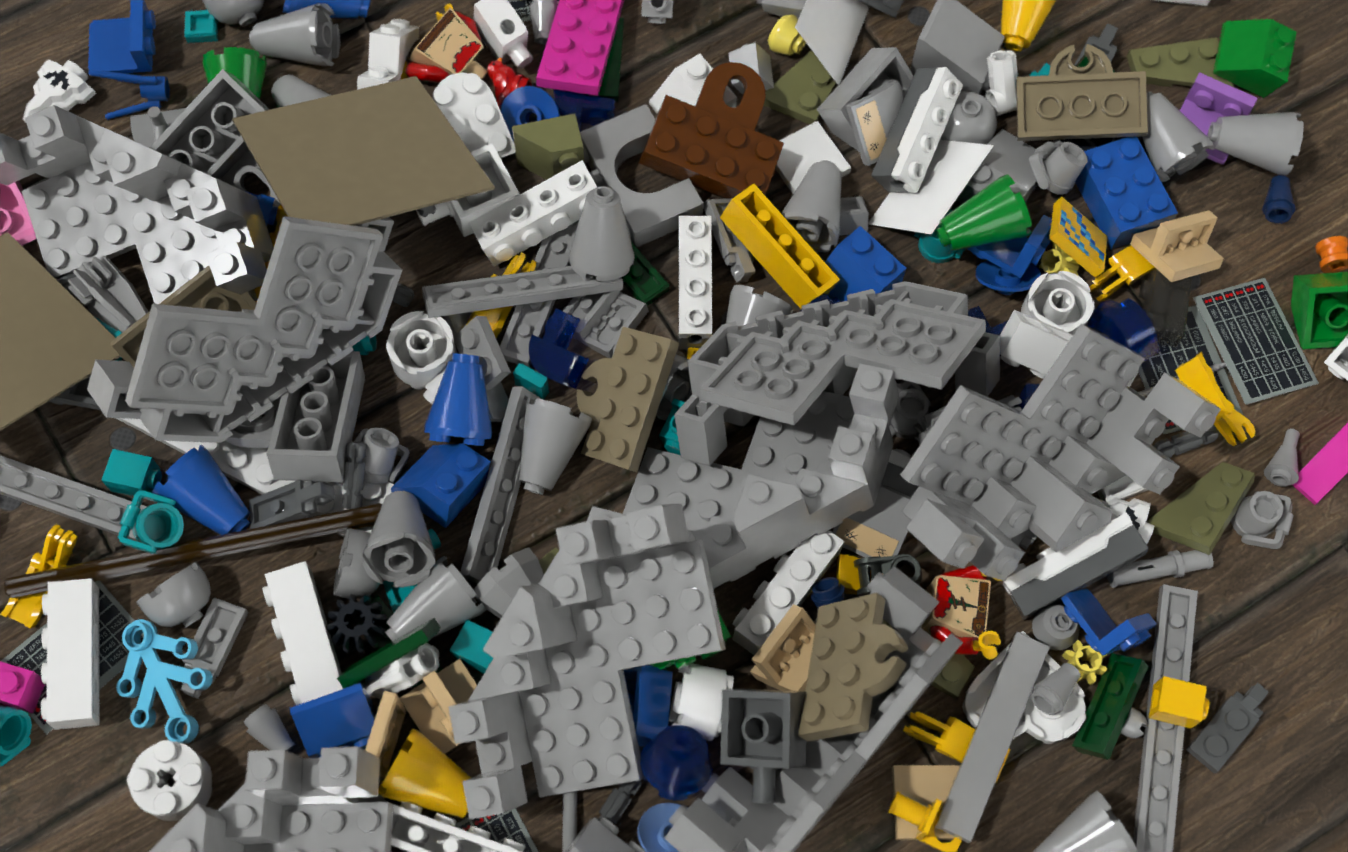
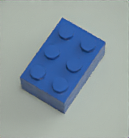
M1126 137L1084 151L1088 162L1075 180V183L1099 229L1107 235V244L1110 250L1130 244L1133 235L1136 233L1158 228L1160 223L1175 219L1178 212L1137 137Z

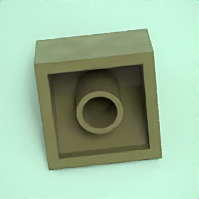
M575 113L512 126L517 164L545 180L582 160L584 162V147Z

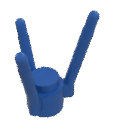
M89 70L88 72L90 76L140 84L141 97L148 99V102L105 114V119L107 120L143 111L154 106L161 108V101H169L170 89L167 76H138L98 70Z

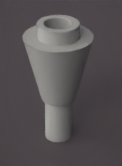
M1288 429L1286 431L1283 444L1264 469L1265 477L1274 485L1281 487L1293 485L1299 479L1296 447L1300 433L1295 429Z

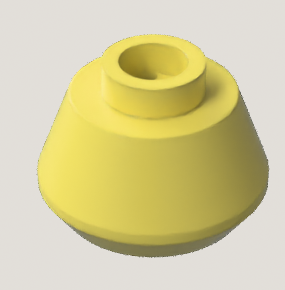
M784 15L773 27L768 38V44L772 52L792 55L795 52H801L806 45L805 40L795 28L798 21L795 15Z

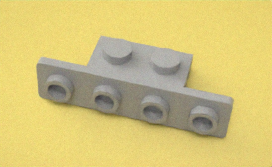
M470 312L443 316L452 330L459 354L480 356L479 364L483 365L491 422H503L509 400L501 381L511 371L487 317L476 316L466 325L471 315Z

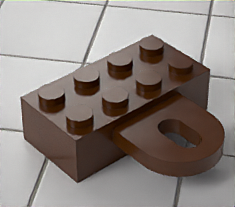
M728 62L715 67L708 74L695 106L665 95L639 164L681 181L689 178L694 186L724 198H734L752 184H755L766 195L784 142L754 131L766 97L765 87L760 76L745 64ZM733 79L741 81L744 85V93L737 107H729L723 100L727 84Z

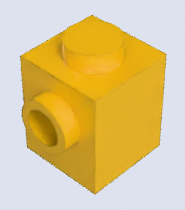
M1163 676L1153 684L1149 718L1190 729L1202 720H1205L1208 715L1210 702L1209 699L1205 698L1207 686Z

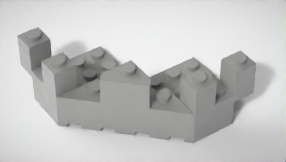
M56 105L25 118L30 133L29 136L17 140L0 133L1 184L9 185L34 173L49 178L22 190V194L46 270L55 279L72 274L74 270H78L83 265L84 261L86 263L92 262L94 256L100 259L104 255L110 260L137 248L154 304H160L208 265H210L217 287L238 294L248 292L254 301L258 300L254 289L263 284L267 271L265 262L270 261L274 247L256 196Z
M283 216L255 310L242 309V312L152 304L135 367L133 368L128 361L95 359L87 391L106 418L140 419L155 440L222 443L233 435L231 430L247 419L252 422L272 408L273 404L271 402L287 391L292 394L314 378L312 375L314 372L327 363L332 366L354 351L352 346L366 336L372 338L382 331L402 273V269L384 252L394 221L387 217L352 226Z
M907 281L892 284L893 290L875 294L873 289L847 295V301L831 305L828 300L802 305V311L784 315L781 310L756 316V322L738 326L736 321L722 324L687 361L692 396L674 414L681 458L711 466L727 447L724 421L744 427L754 415L795 425L823 391L843 395L853 383L859 363L894 370L895 379L942 389L955 373L956 391L961 385L988 397L1000 380V335L986 333V320L968 316L967 294Z
M1081 324L1021 412L966 387L959 386L900 474L908 483L919 486L902 511L912 520L906 529L942 562L964 568L968 562H971L984 575L1006 581L1008 576L1017 569L1018 562L1025 554L1021 548L1010 540L1011 538L1029 529L1057 553L1111 522L1112 512L1091 494L1126 475L1141 487L1160 495L1172 483L1174 474L1180 467L1151 445L1155 438L1162 434L1167 421L1170 419L1183 430L1201 438L1213 426L1216 416L1221 409L1182 381L1165 372L1147 398H1145L1134 389L1126 386L1136 376L1145 358Z
M859 363L849 393L850 397L823 391L795 425L760 416L742 469L712 463L711 466L681 458L679 454L647 447L623 514L592 506L587 521L608 520L626 516L628 512L659 505L682 504L689 538L687 542L703 540L713 589L729 580L733 582L755 570V566L772 557L774 559L800 546L799 543L815 534L819 536L843 523V519L859 510L863 512L875 505L894 445L890 424L899 399L894 370Z
M682 504L659 505L628 512L626 516L608 520L587 521L556 528L560 549L539 584L519 588L483 648L486 653L493 657V660L469 700L448 707L455 744L475 740L482 774L462 781L469 819L503 814L528 803L521 766L529 762H533L539 797L638 781L645 778L623 669L725 649L703 540L687 542L689 538Z
M895 566L885 575L878 572L867 586V589L871 591L870 594L878 593L886 599L883 619L903 637L908 651L903 653L892 651L885 658L884 662L888 661L891 657L898 656L907 664L895 684L885 692L872 697L868 731L806 741V766L791 769L779 768L776 770V803L752 802L753 785L732 767H729L721 776L714 773L701 789L706 793L702 800L698 798L688 808L682 804L672 815L668 822L673 827L664 839L679 852H795L801 842L814 829L832 807L836 799L854 780L903 717L911 710L963 643L952 633L941 643L938 639L935 640L920 628L939 604V601Z
M360 747L321 748V758L305 759L286 750L249 751L245 784L218 811L197 803L149 852H391L393 804L390 802L358 803L359 797H378L380 758Z

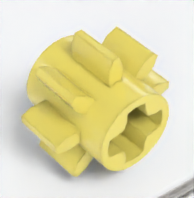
M1053 243L1052 249L1044 251L1039 268H1042L1048 274L1068 271L1078 275L1079 264Z
M1079 640L1073 644L1074 652L1066 650L1062 654V657L1068 660V663L1079 670L1081 677L1077 682L1081 679H1086L1089 685H1092L1096 681L1095 673L1103 675L1107 671V668L1101 665L1102 659L1106 655L1103 656L1100 652H1096L1090 645L1083 646ZM1079 659H1081L1082 661L1088 660L1090 666H1088L1087 664L1081 665Z

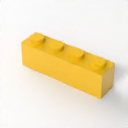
M752 184L735 196L720 216L725 225L801 310L802 305L819 302L824 299L840 281L837 275L755 184Z

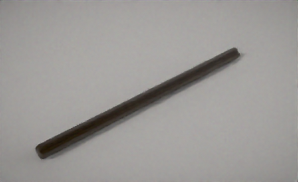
M378 503L174 544L170 547L157 549L156 554L139 551L10 577L4 581V590L10 598H16L48 591V582L90 578L95 582L343 532L349 528L357 529L372 526L376 522L382 504Z

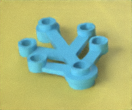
M139 619L130 623L122 634L123 644L129 650L123 676L118 680L116 689L122 697L135 698L139 695L137 706L130 716L131 723L136 728H150L154 725L156 712L152 706L156 691H158L170 717L165 725L167 739L182 744L190 743L197 736L199 725L193 716L186 715L170 679L187 683L190 688L195 690H206L212 684V673L204 668L188 669L162 662L156 649L171 651L179 659L190 660L196 656L198 644L191 638L181 637L175 639L159 635L156 626L148 620ZM142 633H144V638H143V641H142V643H141L140 638H141ZM187 643L188 650L183 654L182 648ZM142 660L147 668L143 685L137 677ZM201 673L203 676V680L201 684L198 685L197 677ZM131 681L132 688L128 693L127 684ZM143 712H145V713H146V719H145V721L142 723V722H141V715H142ZM185 724H187L186 734L183 733V727Z

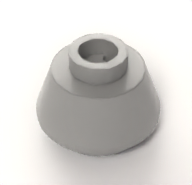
M1053 604L1045 606L1033 618L1032 629L1035 638L1039 642L1050 646L1049 649L1051 650L1067 649L1078 639L1080 625L1073 622L1067 616L1063 605Z

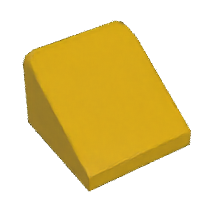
M839 554L836 579L844 586L845 594L857 595L860 583L858 568L854 567V560L860 558Z

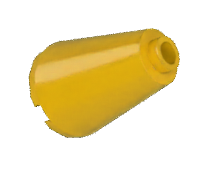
M1002 0L1001 34L1005 36L1003 40L1005 47L1012 51H1022V49L1028 48L1056 0Z
M413 728L392 763L387 776L382 781L378 794L385 798L408 802L425 809L463 819L466 813H468L462 781L468 780L471 777L420 731Z

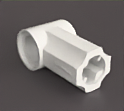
M999 50L990 53V57L987 58L990 89L986 91L985 98L992 104L997 116L1017 110L1016 53L1011 50Z

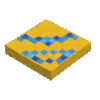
M1061 197L1053 206L1049 238L1093 277H1097L1105 269L1107 235Z

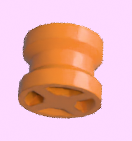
M1333 236L1323 239L1315 245L1316 254L1321 256L1322 259L1319 265L1323 273H1335L1348 269L1347 237Z

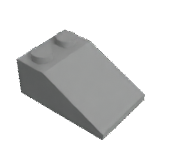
M1001 129L986 144L994 146L956 199L961 204L997 178L1006 174L1015 182V184L1010 185L1012 192H1020L1025 202L1038 186L1029 162V157L1035 153L1036 149L1023 141H1018L1017 137Z

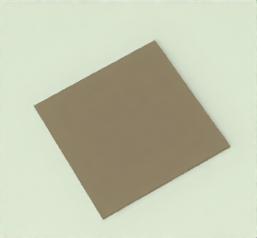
M417 76L232 118L288 217L356 226L495 189L491 180Z
M8 232L0 236L1 431L89 377L92 373L95 359L115 361L121 357L110 344L115 337Z

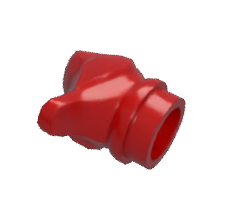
M498 58L496 61L488 64L487 71L493 81L499 109L504 99L512 91L520 87L532 86L530 78H525L522 74L517 75L514 69L503 64L502 58Z

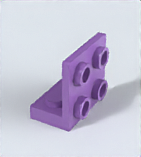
M1199 72L1180 111L1208 136L1210 124L1216 122L1219 117L1249 115L1257 101V97ZM1206 149L1209 154L1206 158L1220 164H1224L1229 155L1217 149Z

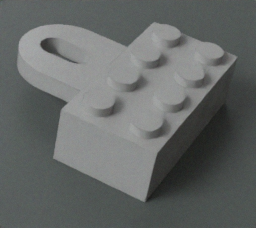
M222 69L149 148L246 192L248 191L244 187V179L248 174L255 173L269 187L270 197L275 198L273 206L279 207L281 205L232 118L270 109L235 75Z
M352 351L332 366L327 363L312 374L314 378L292 394L287 391L271 402L273 407L263 413L266 414L264 418L253 420L252 422L245 420L231 430L233 435L227 438L226 441L239 447L268 448L267 458L274 480L343 482L345 462L348 461V457H345L346 445L352 442L365 382L360 352Z

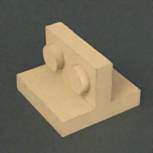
M1210 210L1160 223L1158 228L1134 234L1130 243L1170 282L1220 269L1224 259L1207 244L1218 218Z
M793 604L751 659L755 666L750 672L756 680L778 690L806 691L816 624L803 608Z
M458 659L439 673H436L434 670L422 678V684L399 698L420 732L444 754L449 753L462 744H455L448 707L468 701L477 687L476 682L461 659Z

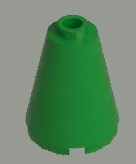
M239 47L224 48V54L214 55V50H211L203 55V68L208 84L224 69L235 75L260 100L267 67L265 56L261 59L259 58L258 51Z
M1008 174L1000 176L939 221L940 228L936 229L942 246H949L953 251L1031 235L1033 231L1028 228L1032 226V222L1025 201L1020 192H1012L1010 185L1015 184L1014 180Z

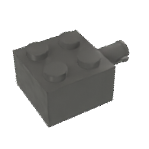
M743 688L722 690L721 764L750 766L751 769H754L752 798L754 803H776V770L779 768L791 769L806 766V740L799 736L805 691Z

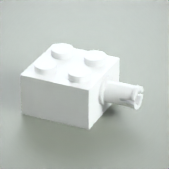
M493 143L474 150L471 154L491 180L495 189L434 205L436 207L435 213H429L427 217L421 216L417 211L423 226L450 215L454 217L465 237L474 233L469 222L520 195Z

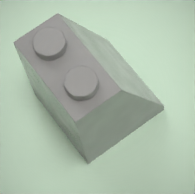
M937 0L918 38L910 71L915 75L917 69L947 67L963 84L960 92L980 94L982 90L987 91L990 87L987 58L990 57V53L999 50L1006 51L1001 49L1005 36L957 0Z

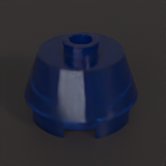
M673 725L663 729L645 745L641 753L640 765L644 774L643 780H648L653 787L659 790L658 795L662 798L675 801L686 800L690 794L704 788L710 780L712 763L707 743L704 737L691 727Z

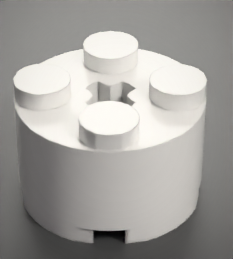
M1059 271L1053 274L1045 273L1033 282L1023 302L1021 313L1074 335L1081 324H1087L1093 313L1094 301H1092L1090 294L1091 289L1081 277L1068 271Z
M423 311L410 312L397 319L390 328V334L386 343L387 352L396 375L414 389L425 388L447 366L448 361L452 360L453 353H457L452 330L448 323L442 317L428 318V314H424Z
M691 663L679 669V672L684 673L682 683H675L669 721L676 723H673L668 728L669 733L713 741L714 737H718L719 733H721L722 690L733 688L734 676L727 675L726 670Z
M163 740L147 748L139 755L127 777V784L132 798L144 811L164 821L181 820L197 803L203 806L208 803L212 793V772L207 761L187 745ZM171 777L176 781L172 787L168 784V780Z

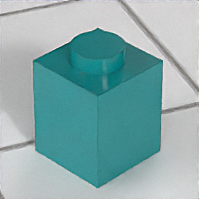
M112 449L101 481L112 492L134 496L140 490L152 493L157 482H161L162 473L160 471L161 468L152 457Z
M466 620L450 649L453 659H461L463 664L484 674L493 657L486 653L483 648L493 632L470 620Z

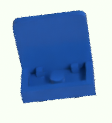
M130 0L129 18L93 20L90 23L89 70L116 73L152 71V57L155 55L153 29L156 27L153 10H148L144 0Z
M1043 215L1029 238L1023 237L969 247L967 249L976 257L986 259L999 266L1005 273L1022 278L1030 263L1037 265L1051 241L1049 230L1051 229L1052 219Z
M1088 589L1069 592L1062 597V601L1065 604L1064 611L1073 622L1080 624L1086 632L1085 638L1093 650L1100 652L1103 656L1121 649L1124 652L1132 646L1136 648L1151 637L1148 631L1157 625L1151 615L1146 613L1127 619L1117 627Z

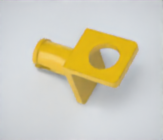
M897 791L888 809V813H892L916 825L918 833L915 839L941 852H957L962 841L961 839L954 837L951 842L943 843L936 838L934 833L936 823L942 811L939 809L942 800L936 799L932 804L925 806Z

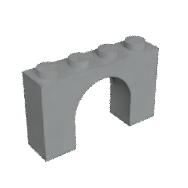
M647 104L580 132L584 147V164L588 163L592 170L590 175L597 187H609L619 194L630 239L636 247L678 230L679 216H703L704 205L689 178L654 193L635 192L624 186L618 179L616 173L620 165L628 158L642 153L655 121Z

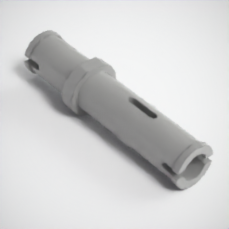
M1174 550L1168 552L1167 556L1131 562L1109 574L1107 579L1110 586L1114 588L1120 585L1171 575L1174 578L1183 577L1186 572L1211 569L1214 563L1212 553L1208 555L1198 550L1182 553Z

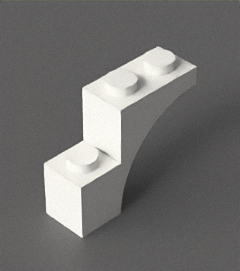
M392 19L390 23L382 24L380 28L370 32L368 71L358 76L357 90L401 79L407 55L413 44L419 39V27L409 25L407 20Z

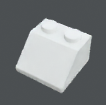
M701 54L696 55L672 71L649 100V105L658 113L665 95H669L695 106L703 83L713 68ZM727 86L723 100L727 106L736 107L737 97Z

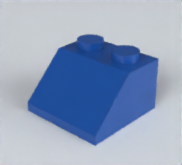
M859 226L836 246L825 261L840 279L826 297L835 304L847 301V295L873 289L876 294L893 290L892 284L903 281L907 268L866 230Z
M463 443L432 445L392 486L391 492L406 491L412 493L418 499L422 513L446 528L485 486L491 461Z
M651 665L623 669L638 745L667 743L673 672Z
M361 683L289 708L309 758H321V748L360 747L366 750L376 718V712L370 696Z

